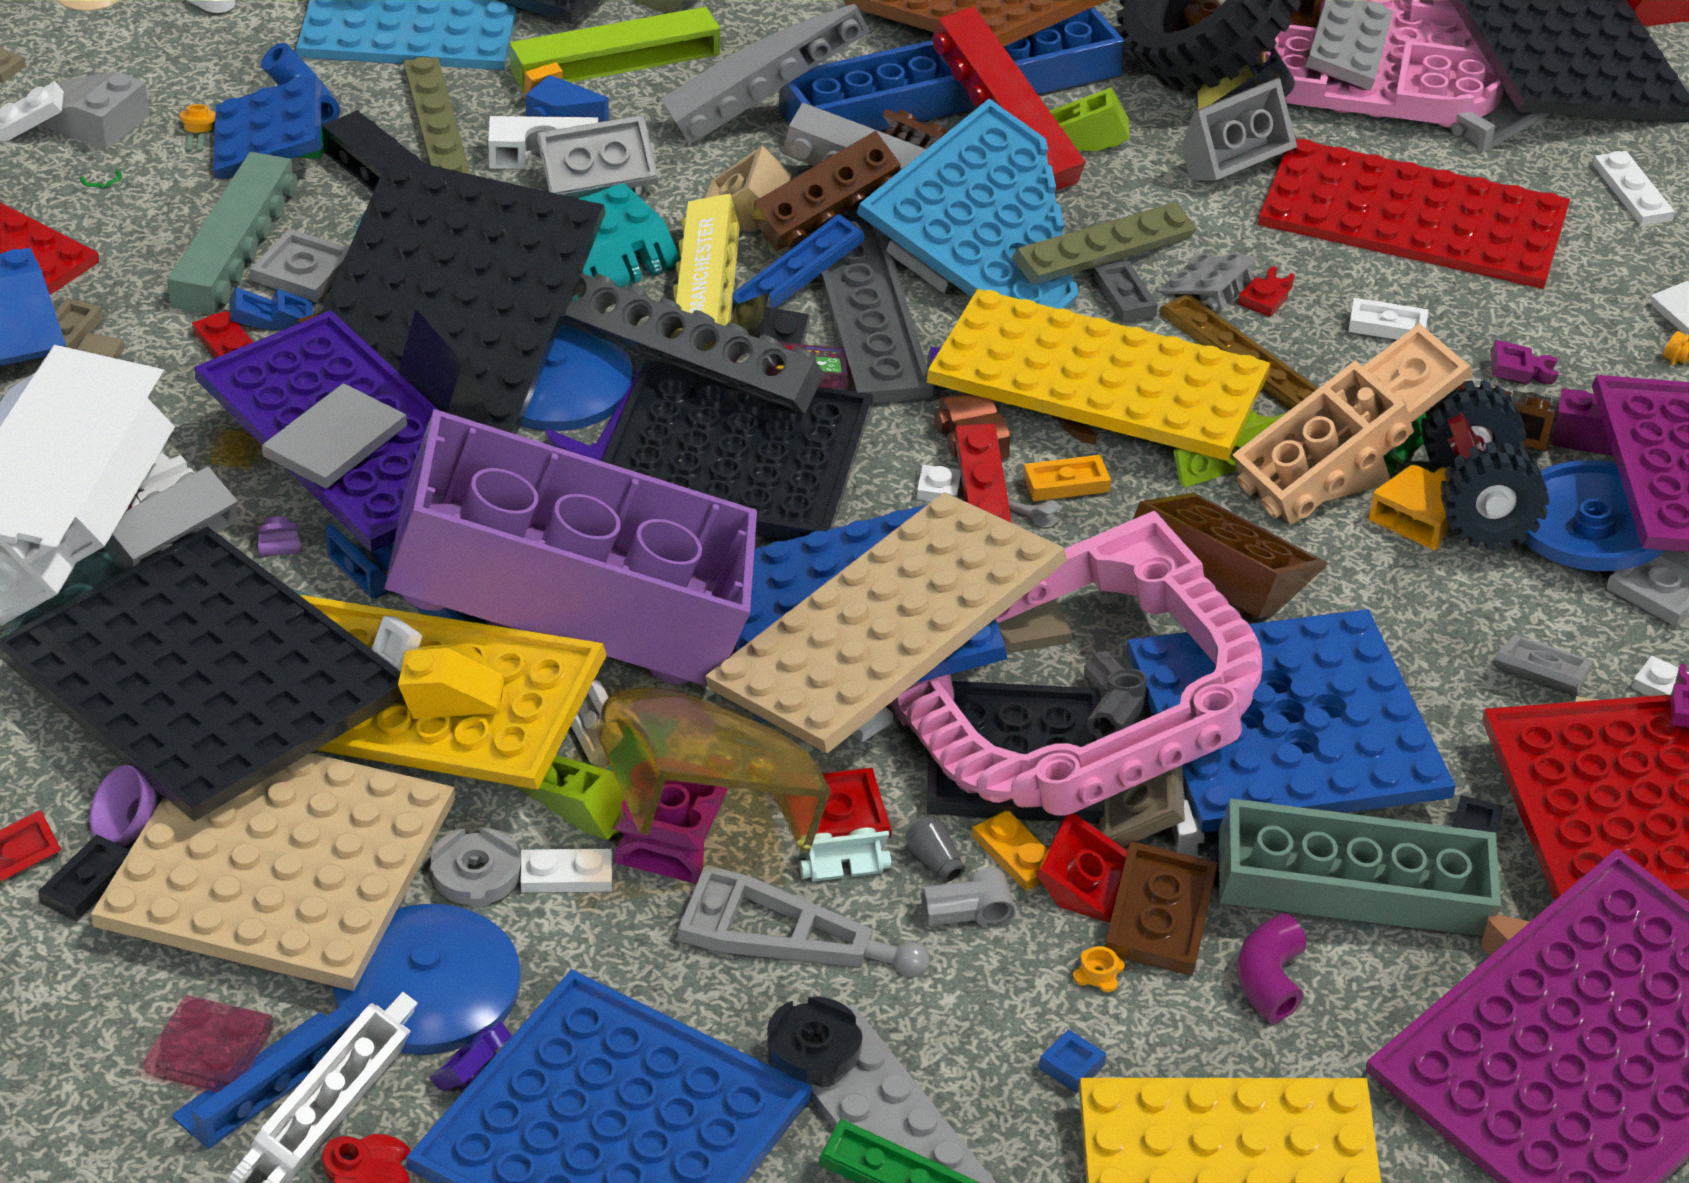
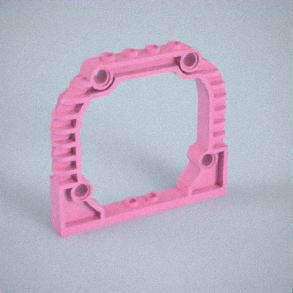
M1155 510L1065 548L1067 562L999 615L996 621L997 623L1094 582L1101 591L1117 592L1138 597L1141 609L1148 613L1162 614L1169 612L1214 662L1216 666L1215 671L1188 685L1181 694L1180 704L1083 747L1072 744H1052L1028 754H1019L996 747L974 729L953 701L954 690L951 674L915 683L888 705L903 726L909 724L924 747L928 749L932 758L939 764L944 774L951 780H954L958 787L968 793H979L981 798L990 802L1001 803L1013 799L1018 807L1043 806V809L1050 814L1065 816L1229 745L1239 738L1242 731L1241 716L1252 703L1253 692L1261 681L1263 664L1259 641L1251 626L1241 618L1239 612L1230 606L1227 599L1216 590L1214 584L1204 577L1201 561Z

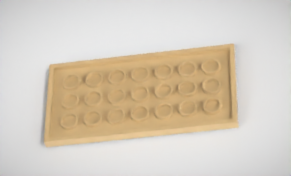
M943 492L730 656V658L726 659L721 666H717L706 675L708 687L710 690L825 753H829L1067 562L1065 548Z

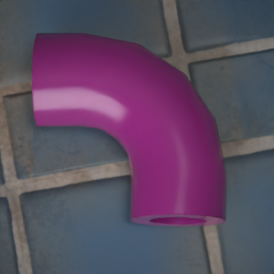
M1286 913L1274 916L1249 934L1242 944L1236 961L1240 989L1252 1006L1271 1025H1275L1292 1015L1303 999V991L1287 977L1282 967L1288 961L1304 953L1307 941L1300 924L1295 918Z

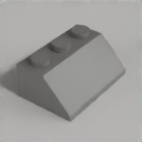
M1280 78L1273 79L1194 111L1182 144L1189 178L1193 181L1218 180L1297 147Z

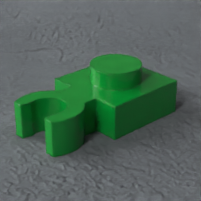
M1425 412L1411 423L1414 432L1408 436L1406 441L1383 455L1387 471L1390 474L1395 470L1399 462L1402 464L1407 459L1410 451L1414 453L1423 444L1421 419L1427 418Z

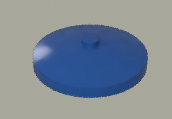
M561 324L521 426L535 430L546 431V428L553 431H566L584 428L612 416L633 380L632 363L627 353L620 345Z
M1595 460L1571 461L1540 470L1549 496V505H1545L1548 513L1545 520L1538 518L1540 528L1536 533L1530 529L1526 531L1528 539L1524 541L1536 553L1553 562L1572 568L1591 571H1614L1645 564L1666 551L1642 548L1616 463Z
M444 904L405 906L398 908L355 990L351 991L333 986L334 1000L337 1009L344 1005L356 1015L357 1019L371 1003L375 1006L378 1005L386 1011L396 998L404 992L418 1004L412 1016L404 1024L411 1032L400 1053L418 1055L445 1053L467 1046L486 1026L492 1028L497 1022L501 1021L503 1023L515 1006L519 995L520 962L517 951L506 933L491 920L478 913Z

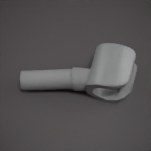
M1008 500L1011 511L1030 517L1033 523L1043 529H1048L1061 521L1060 518L1052 515L1060 509V505L1054 500H1048L1038 507Z

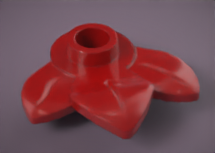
M371 1134L360 1140L350 1136H339L327 1142L322 1151L321 1163L324 1172L333 1183H410L409 1175L400 1163L406 1159L411 1149L398 1138L386 1134ZM341 1155L349 1156L353 1160H346Z

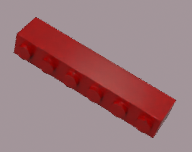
M972 6L939 18L932 39L934 49L948 63L955 79L960 81L965 87L972 103L979 107L990 99L1046 138L1048 147L1046 156L1048 165L1052 166L1056 184L1055 191L1078 183L1086 161L977 9Z

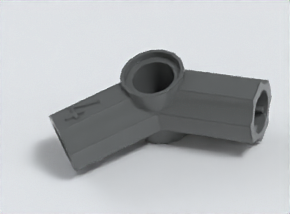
M1107 650L1093 654L1089 663L1084 665V677L1093 688H1098L1102 700L1088 718L1087 728L1088 732L1099 740L1147 718V677L1139 670L1128 669L1117 657H1113Z

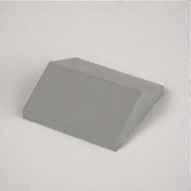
M1516 634L1499 650L1496 657L1497 667L1500 670L1576 696L1579 695L1594 663L1593 660Z

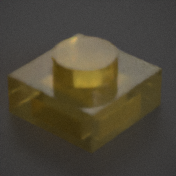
M222 429L210 453L211 464L250 470L262 445L250 433Z

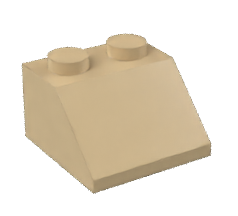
M762 145L711 180L705 198L731 194L740 220V230L756 232L759 230V227L751 218L754 201L790 181L792 175Z

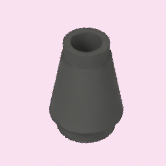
M928 816L918 820L908 829L905 834V839L908 842V851L939 877L943 883L958 878L964 873L965 866L961 862V858L943 822L936 821L934 817Z

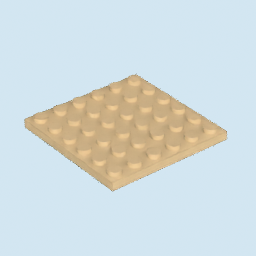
M310 753L195 822L168 799L163 797L92 911V925L96 928L354 991L455 801V787Z

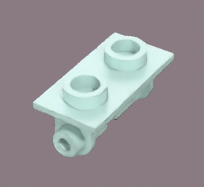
M861 828L850 832L848 836L832 837L829 833H818L808 836L805 841H800L796 853L797 859L806 858V860L800 861L802 879L811 878L812 882L843 878L841 862L849 861L851 877L883 874V869L891 868L889 850L881 851L886 845L889 831L876 832L874 828Z

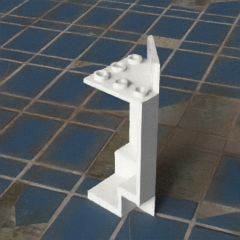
M54 345L37 372L11 387L1 400V626L57 595L76 562L107 544L175 428L147 398L164 369Z

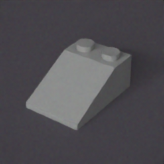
M119 72L62 80L58 83L64 91L62 112L38 125L106 151L149 116L146 82Z

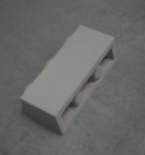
M209 466L196 473H186L171 487L161 492L154 491L148 494L140 504L125 511L103 548L124 572L207 526L218 533L235 523L238 501Z

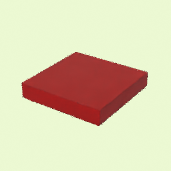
M872 767L787 778L786 787L802 841H805L808 836L818 833H829L832 837L848 836L850 832L861 828H874L876 832L889 831L888 838H891V825Z

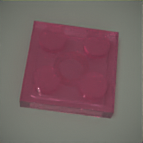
M185 995L143 1060L145 1074L219 1092L248 1072L274 1029L272 1015Z

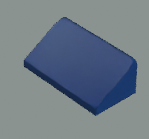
M332 523L327 525L328 557L371 599L390 592L384 589L387 575Z

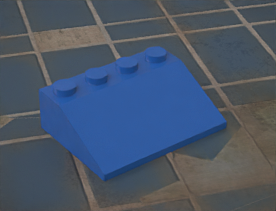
M31 248L12 249L5 253H0V366L45 357L54 345L66 347L42 270Z

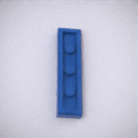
M840 214L836 215L732 293V306L735 308L736 304L763 294H770L772 308H776L864 242L863 231Z

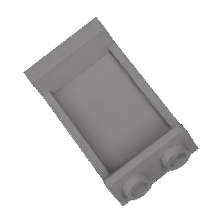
M1504 89L1500 104L1491 112L1502 131L1494 135L1495 125L1473 112L1457 114L1456 120L1459 123H1453L1451 127L1447 128L1452 130L1454 135L1462 136L1476 144L1477 151L1484 153L1550 114L1518 112Z

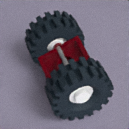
M1473 380L1464 382L1465 388L1454 389L1450 394L1437 402L1436 406H1432L1425 412L1427 418L1421 419V435L1431 465H1435L1436 470L1438 468H1447L1444 472L1447 481L1441 480V499L1449 525L1452 530L1455 529L1457 537L1462 541L1467 538L1469 545L1478 548L1480 542H1483L1486 550H1495V543H1502L1503 549L1512 547L1510 540L1517 538L1522 543L1528 539L1527 530L1530 529L1536 533L1540 528L1538 518L1545 520L1548 513L1545 506L1549 505L1547 487L1537 462L1533 457L1529 458L1524 450L1522 441H1526V432L1514 399L1510 394L1506 396L1504 389L1498 385L1492 391L1490 382L1481 380L1480 387H1475Z

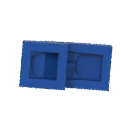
M235 287L229 298L230 320L256 328L284 330L296 325L297 319L313 315L312 301L278 288L271 300Z

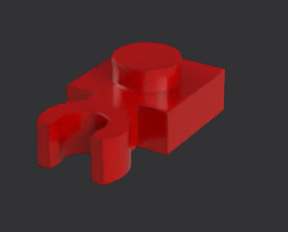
M1270 267L1267 270L1266 280L1255 277L1239 294L1238 304L1271 317L1288 299L1289 290L1292 289L1295 274L1290 273L1286 278L1276 277L1278 267Z

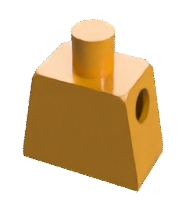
M1410 465L1373 492L1368 520L1436 551L1450 527L1442 503V492L1440 489L1441 480L1447 481L1444 473L1447 468H1438L1433 473L1417 465Z

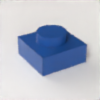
M1068 1029L1040 1056L1039 1069L1077 1093L1081 1078H1092L1105 1066L1106 1053Z

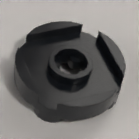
M818 996L808 997V1003L793 1006V1001L779 1007L769 1020L767 1027L768 1062L775 1069H779L794 1079L812 1082L818 1087H830L838 1081L839 1076L849 1072L858 1062L862 1050V1030L857 1026L856 1016L852 1010L836 1000ZM816 1034L821 1035L822 1043L812 1044L806 1042L803 1038L812 1039Z

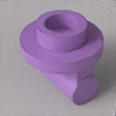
M275 516L264 519V525L256 528L259 557L301 553L298 524L289 522L288 517Z

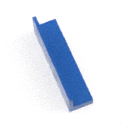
M344 1005L328 1016L321 1012L315 1014L173 1113V1119L207 1149H210L299 1086L354 1023L356 1015Z

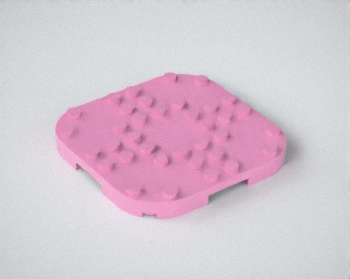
M1366 0L1368 2H1379L1387 9L1393 10L1376 79L1371 91L1305 67L1316 27L1290 25L1286 32L1281 31L1274 39L1277 42L1275 45L1276 50L1295 80L1292 92L1285 97L1286 103L1333 109L1339 113H1363L1376 118L1385 116L1437 123L1443 127H1451L1453 123H1459L1456 120L1457 114L1473 112L1483 117L1496 109L1503 97L1504 87L1450 0ZM1265 52V59L1267 61L1270 57V52Z

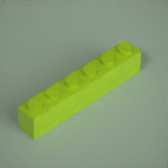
M701 7L509 42L510 70L522 91H524L525 71L555 62L563 70L562 80L571 83L720 55L721 28L708 8Z

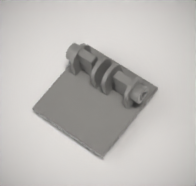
M1209 253L1197 254L1189 259V263L1184 268L1169 277L1170 280L1157 291L1163 294H1199L1202 304L1213 312L1218 313L1227 304L1226 301H1232L1252 281L1253 273L1249 266L1257 260V256H1241L1240 253H1230L1224 256H1210Z

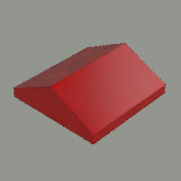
M1072 813L1063 817L1036 875L1058 907L1110 923L1128 851L1078 815Z

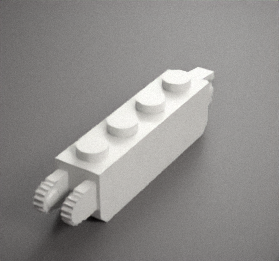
M402 992L386 1011L378 1005L375 1006L373 1003L368 1005L261 1128L254 1138L248 1154L232 1172L228 1182L244 1183L257 1167L268 1176L267 1180H264L262 1183H289L399 1055L411 1032L404 1024L412 1016L418 1003Z

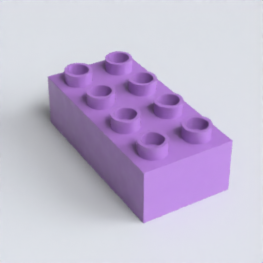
M434 409L405 486L384 589L402 594L404 599L410 604L424 610L433 611L449 608L485 619L488 625L603 643L607 653L606 658L611 657L648 668L655 677L664 682L681 685L691 681L708 686L706 675L730 658L750 614L757 510Z

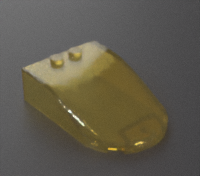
M634 688L613 694L604 702L597 721V735L640 834H649L665 781L672 780L772 792L801 852H810L831 791L809 753L793 740L748 715L680 691L661 688Z

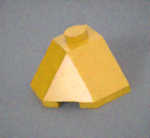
M460 643L423 646L405 651L398 686L413 719L498 714L505 679L500 671L470 645Z

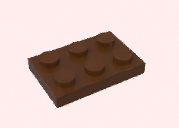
M1130 841L1105 947L1114 951L1119 958L1193 976L1218 862Z

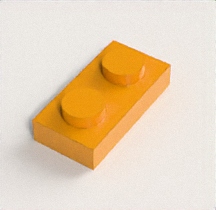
M1100 455L1026 463L1023 466V478L1033 501L1110 492L1111 478Z
M1004 811L973 826L972 837L1025 891L1042 883L1037 877L1036 872L1048 849L1011 812Z

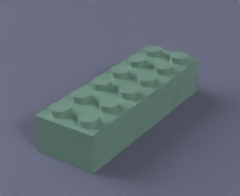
M1230 798L1219 828V903L1483 937L1488 915L1497 916L1501 908L1496 833Z

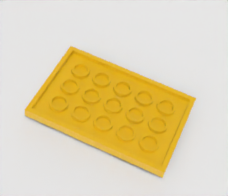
M1367 1078L1080 1079L1079 1098L1086 1183H1381Z

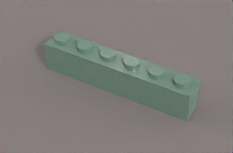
M249 152L168 277L170 307L212 315L221 303H227L234 281L239 282L242 279L244 265L247 260L255 258L261 238L268 237L274 217L281 216L287 196H293L296 191L297 176L292 172V159Z

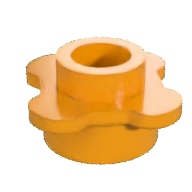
M1102 946L1091 947L1080 954V968L1076 969L1073 973L1074 981L1082 986L1089 984L1099 987L1103 992L1116 990L1118 986L1117 975L1124 970L1123 960L1114 951Z

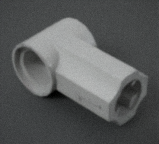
M996 868L981 869L973 873L966 882L921 887L922 912L925 923L928 926L977 920L981 927H988V923L996 922L1007 925L1014 919L1016 914L1006 876L1001 870Z

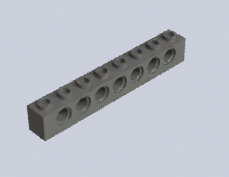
M582 271L562 324L805 415L824 375L823 370L815 361L816 356L811 352L799 347H795L794 351L783 348L778 340L770 336L761 335L760 338L748 335V331L731 322H728L726 326L718 324L713 317L702 311L694 310L691 314L681 310L680 305L669 299L661 298L660 301L648 298L649 295L639 288L628 286L627 289L615 286L616 283L604 275L596 273L594 277L583 274ZM583 292L578 300L572 301L575 295ZM616 304L611 312L604 314L609 306ZM649 316L643 325L637 326L643 317ZM682 328L681 333L677 337L670 338L675 330ZM716 341L711 349L703 351L707 343ZM750 353L744 362L736 363L741 355ZM784 366L778 375L770 376L774 368Z

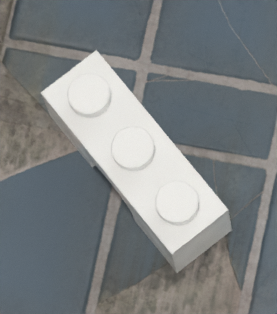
M490 116L488 139L489 168L525 169L527 158L532 154L540 152L537 133L597 123L598 118Z

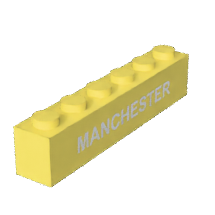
M731 194L688 201L686 217H682L681 220L684 238L679 240L681 261L676 263L678 284L673 286L675 302L681 306V310L691 314L694 310L702 311L713 317L716 323L724 326L731 321L732 293L734 291L740 220ZM682 328L675 330L670 338L677 337L681 333ZM716 341L707 343L703 351L711 349Z

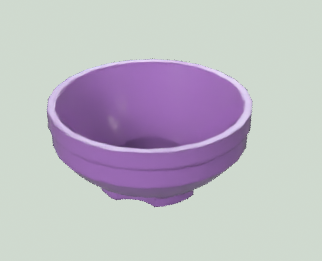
M123 765L112 770L99 785L90 810V827L93 836L96 834L122 847L138 839L158 806L155 788L148 783L144 775L135 767Z

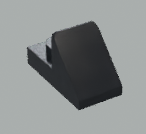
M763 294L736 304L731 323L746 329L748 335L760 338L761 335L770 336L778 340L783 348L794 351L795 347L803 349L810 318L809 314L772 308L770 294Z

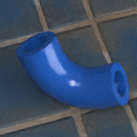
M285 42L269 49L260 64L261 68L277 85L287 83L296 77H306L315 74ZM319 79L321 83L322 128L323 124L339 117L340 105Z

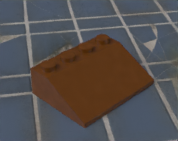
M1194 492L1140 501L1133 519H1136L1155 510L1201 561L1204 577L1214 584L1216 590L1229 603L1236 606V610L1240 615L1252 620L1276 614L1320 573L1328 563Z

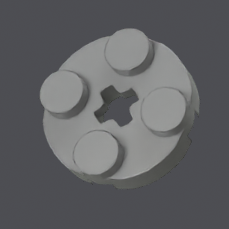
M480 827V833L466 834L465 828L455 830L441 838L432 849L430 879L435 889L442 896L453 902L466 904L468 907L476 909L484 908L491 902L498 901L507 896L519 882L521 876L519 850L516 843L501 831ZM480 863L484 864V867L480 869H469L467 867V864L477 866Z

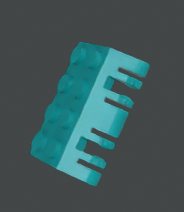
M625 183L614 185L600 192L579 198L604 204L606 211L584 266L583 274L594 277L596 273L604 275L616 283L615 286L621 288L629 286L630 281L633 284L642 280L641 268H639L634 251L639 250V256L645 269L652 276L660 274L661 269L666 272L676 268V263L680 261V258L664 219ZM575 295L572 301L578 300V296Z

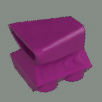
M655 759L641 766L637 771L636 785L632 793L622 801L621 815L614 827L615 830L625 834L616 848L615 863L697 884L703 871L705 838L728 788L716 773L660 759Z

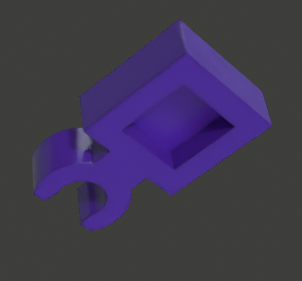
M501 1021L497 1022L492 1028L486 1026L467 1046L460 1048L429 1078L442 1091L457 1086L465 1090L483 1070L481 1067L495 1055L493 1052L505 1044L512 1035Z

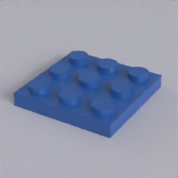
M316 73L306 77H296L287 83L271 88H261L255 93L240 98H230L216 105L213 171L218 179L234 177L249 152L292 159L321 150V83Z

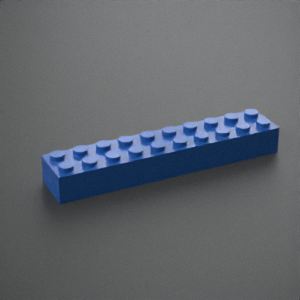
M1092 7L1006 45L1004 48L1035 92L1041 94L1120 76L1124 39L1095 7ZM932 40L815 66L779 89L778 110L789 124L803 102L877 131L888 129L890 126L882 116L885 109L898 113L899 110H904L915 116L918 120L917 122L978 108L972 103L969 93L962 83L955 79L950 66L943 56L936 52Z

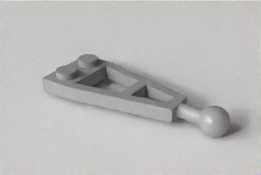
M705 865L679 925L677 941L721 953L862 967L866 957L893 964L896 971L905 977H918L924 974L930 962L928 951L918 942L909 941L897 947L871 940L872 929L748 875ZM743 897L798 920L792 938L730 931ZM814 927L852 943V945L809 940Z

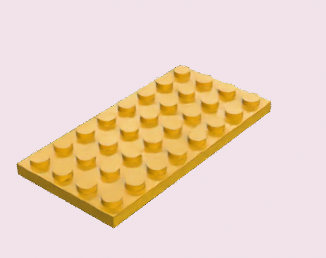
M977 289L927 372V383L1228 461L1269 375L1270 362L1259 360L1250 355H1239L1223 351L1215 346H1203L1183 341L1175 336H1164L1148 332L1139 327H1128L1112 323L1104 318H1092L1076 314L1068 309H1057L1037 304L1028 299L1021 300L1001 295L992 290Z
M300 595L370 649H372L383 616H394L423 635L419 647L467 643L500 671L505 679L498 714L413 719L405 699L402 698L318 748L317 751L538 790L607 656L603 643Z

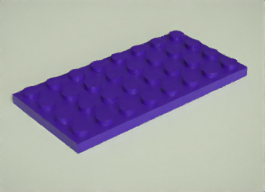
M330 310L194 367L195 380L261 445L343 383L406 414V427L327 489L287 469L370 552L394 542L405 486L433 410L438 409L334 312Z

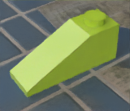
M1113 87L1050 110L1077 150L1099 151L1107 147H1116L1123 141L1130 139L1129 118Z
M556 755L538 790L516 786L586 834L608 840L611 836L619 833L614 827L621 815L622 801L628 795L613 771Z

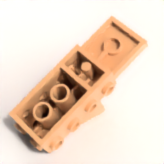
M1418 323L1364 366L1360 365L1356 360L1232 454L1239 472V476L1236 477L1238 484L1249 496L1256 493L1261 498L1262 506L1272 518L1276 519L1278 516H1281L1289 525L1308 517L1324 501L1382 486L1390 480L1383 455L1406 441L1408 436L1414 432L1411 423L1472 376L1470 365Z

